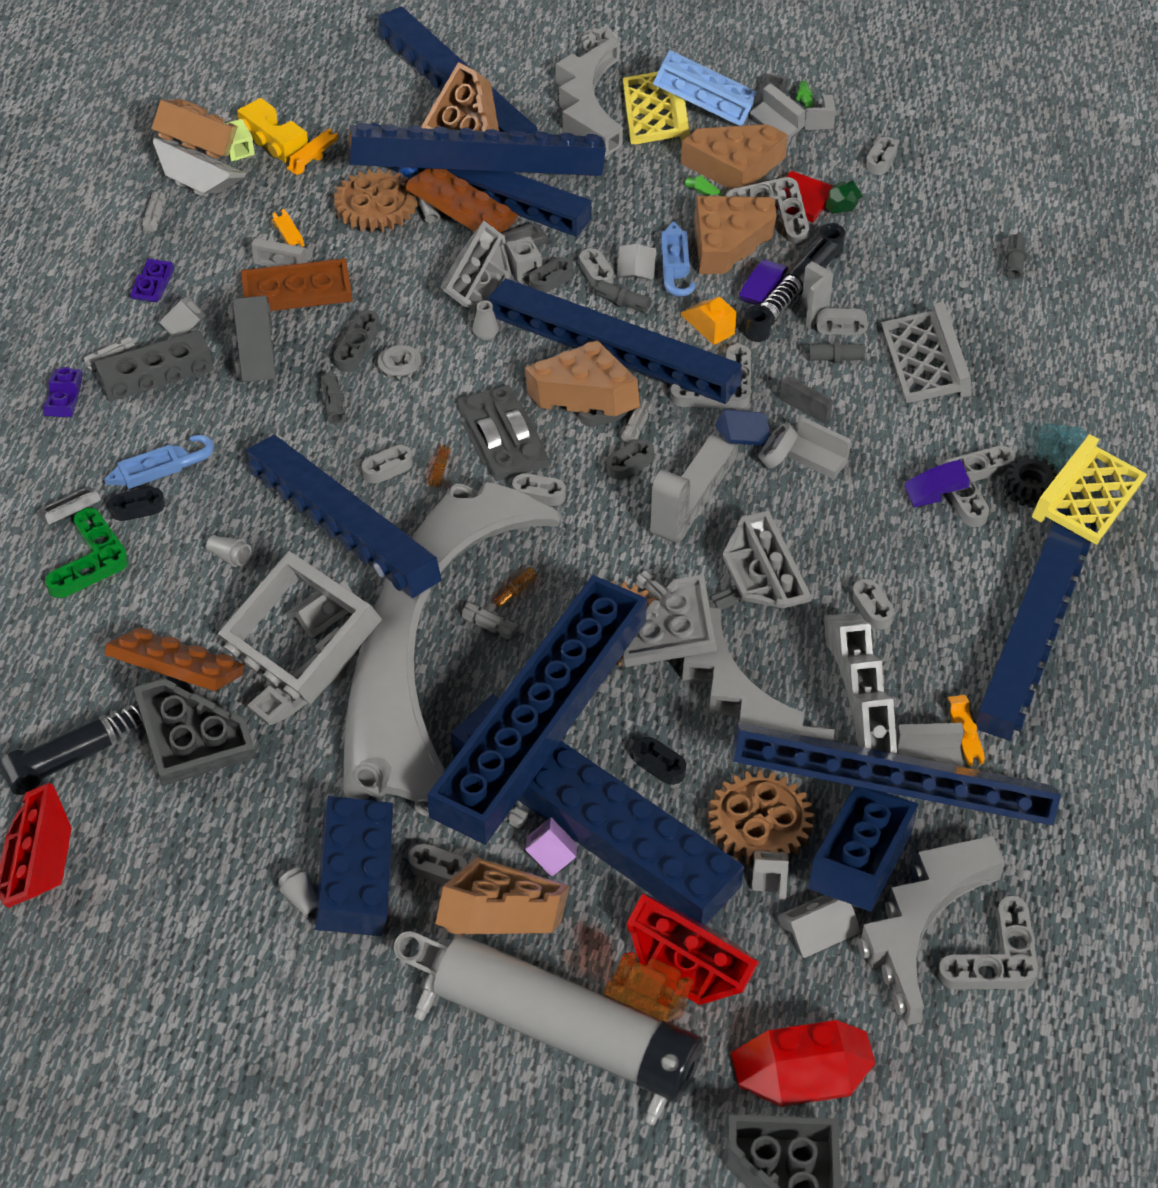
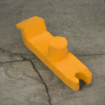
M331 128L322 132L290 156L289 166L286 169L295 175L303 173L305 165L311 160H321L324 157L323 151L339 139L338 133L336 132L332 135Z
M285 209L281 210V216H277L274 212L272 214V222L275 228H278L286 243L294 246L299 244L301 247H304L303 238Z
M964 694L947 697L951 722L962 723L964 734L960 748L965 761L969 766H972L973 758H977L979 763L983 764L985 760L984 751L977 734V725L973 722L969 711L967 696Z

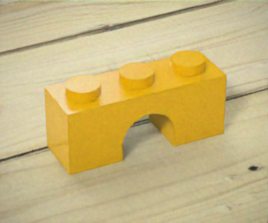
M262 98L237 110L238 120H243L255 143L258 146H263L274 158H279L285 164L290 161L291 155L308 144L307 132L292 120L278 126L276 109Z

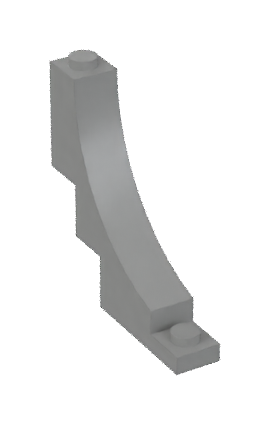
M710 607L717 651L684 657L682 678L683 681L712 684L709 713L739 716V723L834 741V729H825L819 726H803L804 712L775 700L760 690L745 676L733 660L726 646L721 625V609Z
M855 613L824 616L826 646L834 655L845 684L855 727L857 745L859 747L897 754L893 698L884 692L882 660L873 655L870 623Z

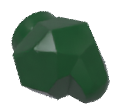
M853 180L848 183L841 181L829 190L826 208L833 214L853 211L858 204L857 200L861 199L863 195Z

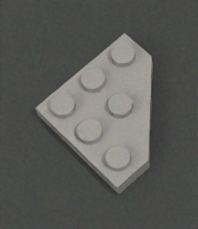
M704 574L674 579L666 587L667 592L659 601L654 600L649 605L646 611V623L623 653L626 667L717 651Z

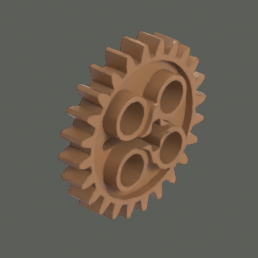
M368 169L365 175L359 171L358 177L349 176V182L342 180V187H337V193H334L335 211L338 213V218H343L344 224L350 222L351 228L359 225L360 231L369 227L371 232H374L375 228H379L381 232H384L386 226L393 230L395 223L402 226L403 219L410 220V214H415V207L418 206L417 196L406 190L408 177L401 179L400 173L391 175V170L384 174L381 169H378L376 173Z
M759 770L757 777L752 778L751 774L746 771L744 780L734 775L732 785L724 781L722 791L715 790L714 800H710L708 811L709 832L715 834V844L723 843V852L727 853L734 850L735 860H738L742 855L746 856V865H750L752 862L754 850L785 852L788 854L789 860L790 852L799 855L800 847L807 846L808 837L812 835L814 814L811 813L812 803L806 802V792L797 793V783L791 786L786 785V776L777 781L775 780V772H772L768 778H764L762 771Z

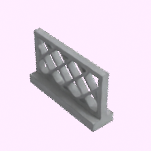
M944 301L934 303L933 311L881 322L884 337L906 403L959 392L960 397L972 396L971 377ZM931 322L927 330L916 327L919 323ZM901 328L905 331L898 336L890 333L889 330ZM911 333L921 336L917 342L906 339ZM927 339L937 342L933 349L923 346ZM901 345L911 348L907 355L896 350ZM917 351L928 355L923 362L912 358ZM933 358L944 361L940 368L929 364ZM907 364L917 367L913 374L903 371V368ZM924 370L934 374L929 381L919 377ZM942 377L950 380L952 384L941 386L936 384V382ZM913 383L924 387L921 391L909 392V388Z

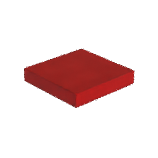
M791 170L786 177L793 178L798 183L807 221L813 223L826 207L828 193L833 185ZM784 188L786 198H791L789 189ZM789 207L785 212L794 215L799 212V209Z

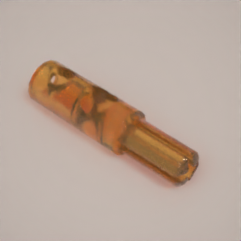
M446 445L440 447L438 457L435 459L434 468L428 481L431 487L441 486L450 448L447 446L444 453Z
M531 567L523 571L494 600L496 606L501 608L513 596L516 597L537 578L536 571Z

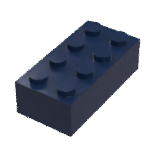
M854 786L814 857L808 889L872 912L912 834L919 804L886 792Z
M328 796L323 817L315 930L382 936L388 915L393 803Z

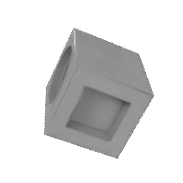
M531 236L506 242L510 269L517 281L528 279L533 270L542 266V256Z

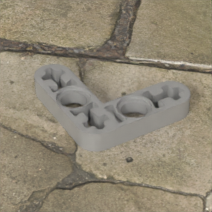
M779 178L735 188L727 192L726 196L755 197L760 192L767 193L768 197H774L775 206L779 207L788 241L794 244H803L808 240L809 224L798 183L793 178ZM784 188L789 189L791 198H786ZM789 207L799 209V212L794 215H789L785 211ZM798 223L801 234H796L794 224Z
M735 344L730 346L726 352V358L736 361V356H741L742 375L745 377L741 379V385L738 388L741 389V397H736L734 393L729 401L723 404L699 394L695 396V392L673 384L670 390L671 402L680 407L742 409L747 407L751 396L750 349L745 345Z
M996 446L950 458L939 464L942 465L961 459L970 479L969 488L961 489L967 491L970 494L969 496L961 497L955 493L956 491L946 493L966 525L981 527L987 522L989 507L973 481L1006 473L1009 463L1011 461L1015 462L1016 455L1011 448ZM973 463L980 464L983 469L975 470L969 465Z
M1008 896L999 903L996 918L1002 954L948 955L944 957L939 964L937 973L938 980L943 986L949 989H1025L1034 984L1038 974V964L1029 908L1023 899L1016 896ZM1008 908H1013L1014 912L1018 914L1016 925L1011 926L1012 916L1010 912H1007ZM1013 936L1020 937L1025 941L1026 946L1014 948L1009 944L1008 938ZM968 966H972V972H971V977H972V978L969 977V972H970V971H967V970H968ZM982 966H989L996 971L997 976L990 979L980 975L978 969ZM1004 966H1006L1005 973H1008L1007 977H1003ZM949 967H955V971L959 973L958 977H952V973L948 971ZM1017 967H1023V971L1027 972V975L1025 977L1021 976L1020 972L1016 971Z

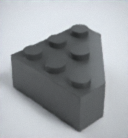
M256 296L233 299V305H228L230 322L236 324V333H232L233 349L239 350L240 360L235 361L236 376L242 377V382L276 379L274 343L271 340L273 330L269 297Z
M165 678L133 687L162 786L255 758L254 746L245 718L235 713L231 714L217 707L215 703L177 687L175 683Z
M729 1114L727 1168L748 1188H841L839 1118Z

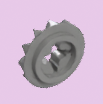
M592 27L591 31L586 30L584 35L581 36L582 47L589 52L611 37L619 40L618 33L612 32L611 28L603 29L601 27L596 29Z
M406 345L388 347L378 357L380 372L386 373L388 379L396 376L399 380L402 376L411 378L412 373H418L419 366L422 365L420 353Z

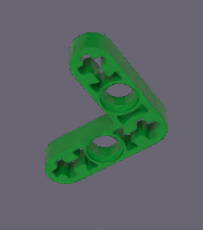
M83 508L74 515L76 530L92 553L53 570L47 575L45 582L48 592L52 597H67L122 571L128 565L125 548L101 514L94 508ZM85 520L93 522L94 528L90 529V526ZM98 537L108 538L105 543H94V540ZM84 568L95 569L94 572L89 575L80 574V571Z

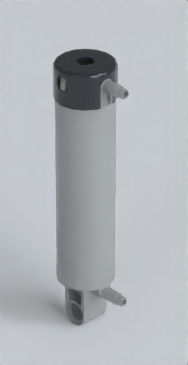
M411 931L403 932L395 940L394 953L398 959L429 973L423 986V993L416 1007L417 1010L414 1018L424 1021L437 995L630 1081L654 1094L645 1122L652 1126L656 1124L661 1116L666 1101L668 1100L672 1103L680 1101L694 1077L704 1045L703 1038L670 1022L658 1020L464 934L458 935L449 947ZM417 940L419 951L415 956L410 957L407 951L408 945L412 941Z

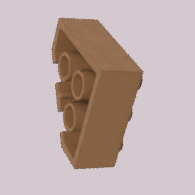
M458 62L421 127L427 129L445 127L448 130L470 128L474 131L494 129L499 131L491 83L477 71Z
M181 98L160 100L151 129L158 131L159 137L171 141L173 139L181 140V145L194 150L196 148L205 149L206 155L220 159V156L229 155L238 126L232 123L226 125L224 124V118L214 113H211V115L207 114L208 110Z
M768 124L699 128L682 141L681 164L730 190L753 185L786 157L788 134Z
M697 196L694 226L699 274H725L732 269L736 262L744 260L756 250L757 246L763 242L766 243L773 237L776 221L774 197Z
M598 340L588 342L581 347L564 351L557 356L525 367L528 395L540 408L552 409L553 405L567 406V411L572 412L583 411L589 413L590 409L603 410L604 415L618 416L640 407L638 380Z
M476 857L443 886L435 924L446 927L445 929L448 932L458 935L552 933L562 922L569 885Z

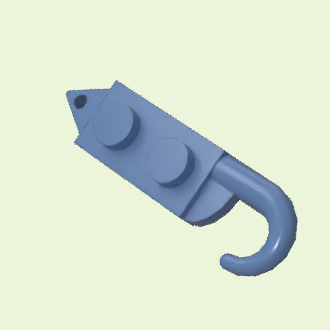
M672 222L666 231H661L664 287L671 295L683 297L691 294L695 290L696 284L691 282L690 286L685 289L677 288L674 285V279L684 278L689 274L690 265L687 231H682L675 222Z
M194 435L190 437V441L204 443L205 447L203 449L188 454L182 447L170 444L117 462L118 466L104 479L105 484L127 486L130 489L180 472L184 467L209 458L214 450L213 441L204 435Z

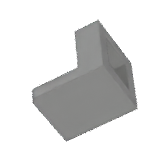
M823 95L822 108H807L805 110L804 130L834 129L836 109L833 95Z
M641 244L619 246L617 277L635 276L647 280L653 279L656 248Z
M187 296L180 300L159 323L175 338L187 334L207 315Z
M754 850L752 889L754 891L778 892L779 899H786L788 854L785 852Z

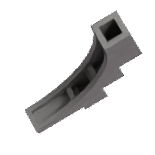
M611 37L581 57L572 53L556 63V83L561 86L559 87V106L564 109L563 131L577 136L596 134L602 137L606 146L605 157L622 146L623 127L610 118L602 109L595 96L594 89L604 72L620 59V40L615 37Z
M993 836L918 852L916 864L912 867L915 883L892 887L889 901L885 903L888 919L867 923L863 926L862 937L858 939L860 955L863 959H868L871 969L882 967L884 981L886 985H892L895 993L893 995L895 1010L898 1015L903 1014L907 1026L920 1023L924 1009L917 982L916 957L926 930L937 915L955 899L979 886L1001 879L1005 862Z

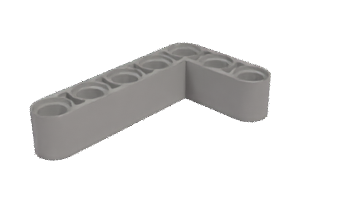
M710 435L682 476L663 469L660 470L652 486L650 532L679 544L734 463L739 445L730 444L725 439Z

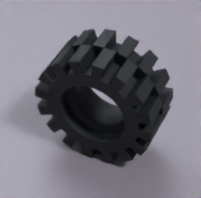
M1024 455L1023 460L1017 457L1015 462L1011 461L1009 463L1004 481V489H1006L1005 493L1007 496L1011 495L1010 500L1015 502L1018 499L1019 505L1024 506L1026 502L1029 503L1028 507L1034 508V504L1038 503L1042 494L1059 474L1058 470H1054L1055 465L1053 463L1047 465V459L1043 458L1042 461H1039V456L1034 455L1033 459H1030L1029 455ZM1032 478L1039 481L1040 484H1029L1022 479Z

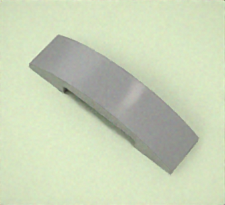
M336 627L315 646L317 653L294 672L292 676L298 679L340 628ZM351 658L345 663V665L340 669V671L335 675V677L329 682V684L340 674V672H341V671L344 669V667L348 664V662L351 660ZM281 684L276 689L268 686L247 707L270 726L293 715L307 702L300 697L292 699L283 691L285 686Z

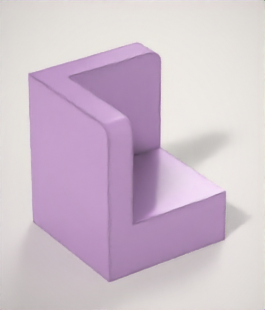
M550 817L527 836L525 850L550 876H554L576 858L577 844Z

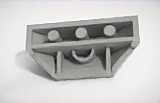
M164 138L153 139V144L165 175L174 179L175 184L179 186L193 188V192L198 195L208 196L209 193H221L245 178V172L200 151L187 148L175 139L172 141Z
M483 221L458 254L440 286L441 289L464 307L477 309L478 302L483 300L489 301L488 297L505 278L509 279L511 275L509 258L504 246L506 244L505 236Z
M765 511L741 517L723 552V559L743 601L779 608L811 602L812 596L770 512Z

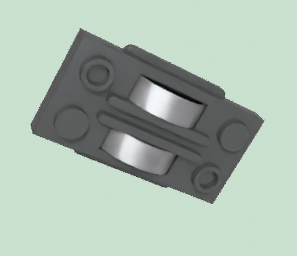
M510 385L457 399L458 407L465 419L463 426L481 462L489 466L496 481L549 466V458L543 449V443L523 406L519 404Z

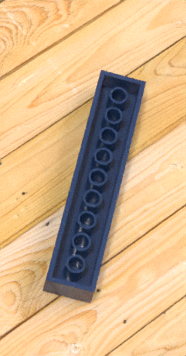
M595 575L591 576L427 794L429 818L484 845L488 843L646 623L647 598Z
M492 694L451 732L452 754L454 756H457L499 700V697ZM560 741L518 800L546 821L552 817L574 841L662 903L683 912L703 925H706L742 886L744 865L563 741Z

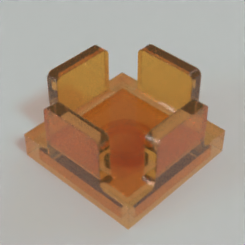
M633 952L624 953L614 978L608 981L603 994L666 1023L682 1017L688 1004L685 1001L693 979L684 977L679 980L681 976L679 969L657 959H649L646 966L639 962L635 963L637 954Z

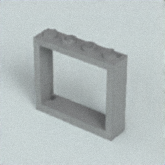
M288 551L219 631L218 635L226 642L223 647L235 658L242 655L245 657L243 662L253 671L263 670L265 672L263 676L274 686L277 687L281 683L285 686L283 691L292 699L300 697L311 705L382 621V618L370 604ZM297 577L352 613V616L298 679L244 642V639Z

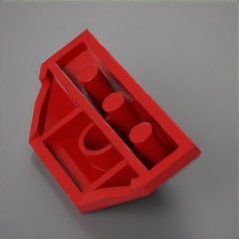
M51 783L25 793L22 800L24 804L16 813L7 832L0 862V900L7 908L32 899L62 884L72 827L56 789Z
M643 893L626 923L629 933H631L642 971L698 1005H704L743 993L759 964L756 958L739 945L683 912Z
M838 1020L767 1030L731 1052L738 1087L745 1091L749 1090L758 1097L780 1107L849 1097L875 1066V1059L867 1031Z

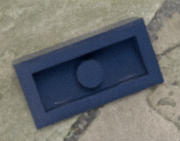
M725 409L715 424L716 429L730 444L764 446L771 435L767 417L763 412Z

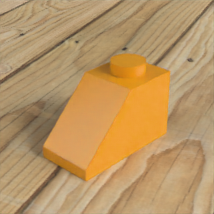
M721 297L702 301L681 312V316L713 345L735 335L737 311Z

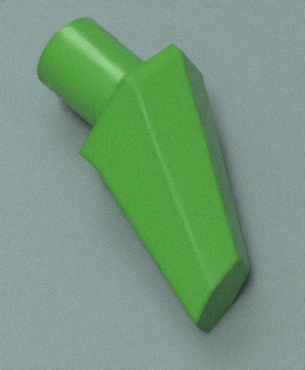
M801 81L796 99L799 102H803L806 108H811L814 105L813 93L808 82Z
M698 175L696 178L687 177L685 180V186L694 188L699 194L723 196L719 189L701 175Z

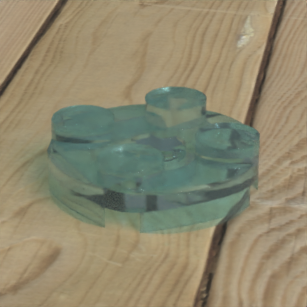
M1051 423L1044 424L1041 431L1035 436L1032 448L1033 455L1039 456L1040 461L1043 458L1047 459V465L1053 463L1055 465L1054 470L1060 472L1087 438V433L1081 427L1054 425ZM1057 446H1064L1066 449L1065 451H1060Z

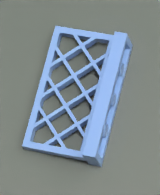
M669 50L653 85L739 126H743L757 91Z

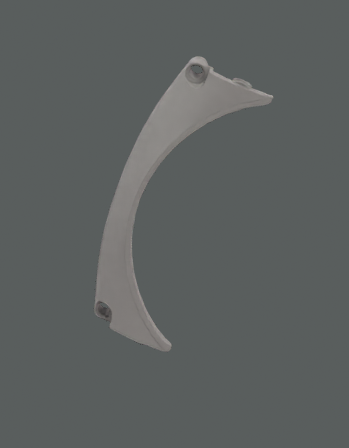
M485 482L479 491L464 484H455L427 516L412 536V539L437 557L441 574L464 551L489 537L509 530H523L530 526L557 527L559 526L561 516L558 511L533 499L531 496L499 484ZM387 579L374 607L382 621L361 644L352 679L345 728L343 791L347 798L367 800L371 795L382 799L386 793L414 801L415 810L419 814L429 817L427 794L445 772V769L428 736L420 711L415 685L414 649L421 610L431 588L411 598L402 590L398 591L392 582Z

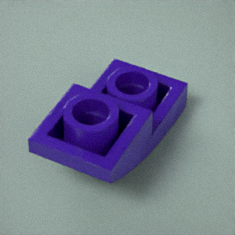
M147 259L142 275H137L130 296L131 299L157 303L173 274V263Z
M765 259L761 261L742 287L738 295L740 300L754 305L764 303V300L782 282V277L788 271V267Z
M69 367L54 369L48 382L50 393L43 406L45 416H73L81 388L82 369H72Z
M960 459L929 469L907 481L904 487L913 508L941 502V495L944 493L969 488L970 479Z

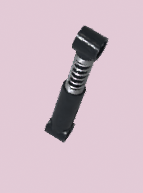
M827 223L821 226L819 236L783 275L782 282L764 300V303L750 306L746 310L744 335L747 339L754 342H762L769 338L771 327L777 317H779V314L794 300V297L803 293L805 267L810 262L826 268L833 259L842 255L845 229L841 225Z
M170 676L165 678L175 683L177 687L191 694L195 693L188 682ZM138 704L136 707L130 705L128 711L122 709L121 714L114 713L113 718L107 716L102 720L96 718L27 752L15 750L5 755L0 760V772L11 791L16 795H24L26 792L36 789L42 779L112 745L111 741L116 740L117 735L122 737L123 732L127 731L130 733L129 729L134 727L138 729V725L143 723Z

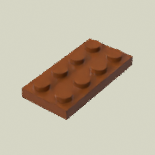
M427 168L409 179L406 185V190L474 232L485 221L502 233L511 227L518 217V214L511 211L508 206L498 203L490 198L487 193L477 190L469 185L466 180L456 177L448 172L447 169Z
M346 258L241 270L244 298L267 296L269 297L270 311L353 302Z
M135 628L133 631L106 643L104 654L106 656L212 691H217L241 677L245 666L243 663L234 661V658L230 655H215L207 652V649L202 646H188L180 643V640L174 637L154 635L151 630L146 628Z

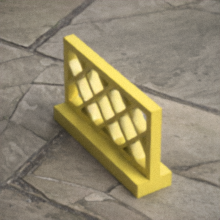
M658 72L623 78L631 144H641L681 137L682 142L690 135L685 99L653 85ZM631 85H641L637 90L629 87ZM648 88L655 90L650 95L644 93ZM660 94L667 95L663 101L657 99ZM637 98L643 100L639 105L633 103ZM650 103L656 105L653 110H649L646 107ZM663 109L670 111L665 116L659 114ZM639 113L646 115L641 120L635 118ZM652 119L659 121L654 126L648 124ZM666 124L674 127L673 129L668 130L661 129ZM641 129L648 131L645 134L635 135Z
M1089 434L1042 494L1032 518L1042 523L1047 517L1098 545L1144 482L1147 474L1098 448L1097 444L1100 439ZM1097 458L1106 463L1108 467L1098 468L1095 459ZM1112 475L1115 482L1105 483L1102 476ZM1121 475H1128L1136 481L1124 482ZM1094 476L1096 483L1086 484L1083 477ZM1119 490L1122 497L1112 498L1109 491ZM1101 491L1103 498L1093 499L1090 492ZM1071 492H1082L1084 499L1074 500ZM1107 506L1111 514H1100L1097 507ZM1088 507L1092 515H1080L1078 508ZM1069 508L1073 516H1066L1058 512L1057 509ZM1084 523H1096L1099 531L1097 533L1087 528Z

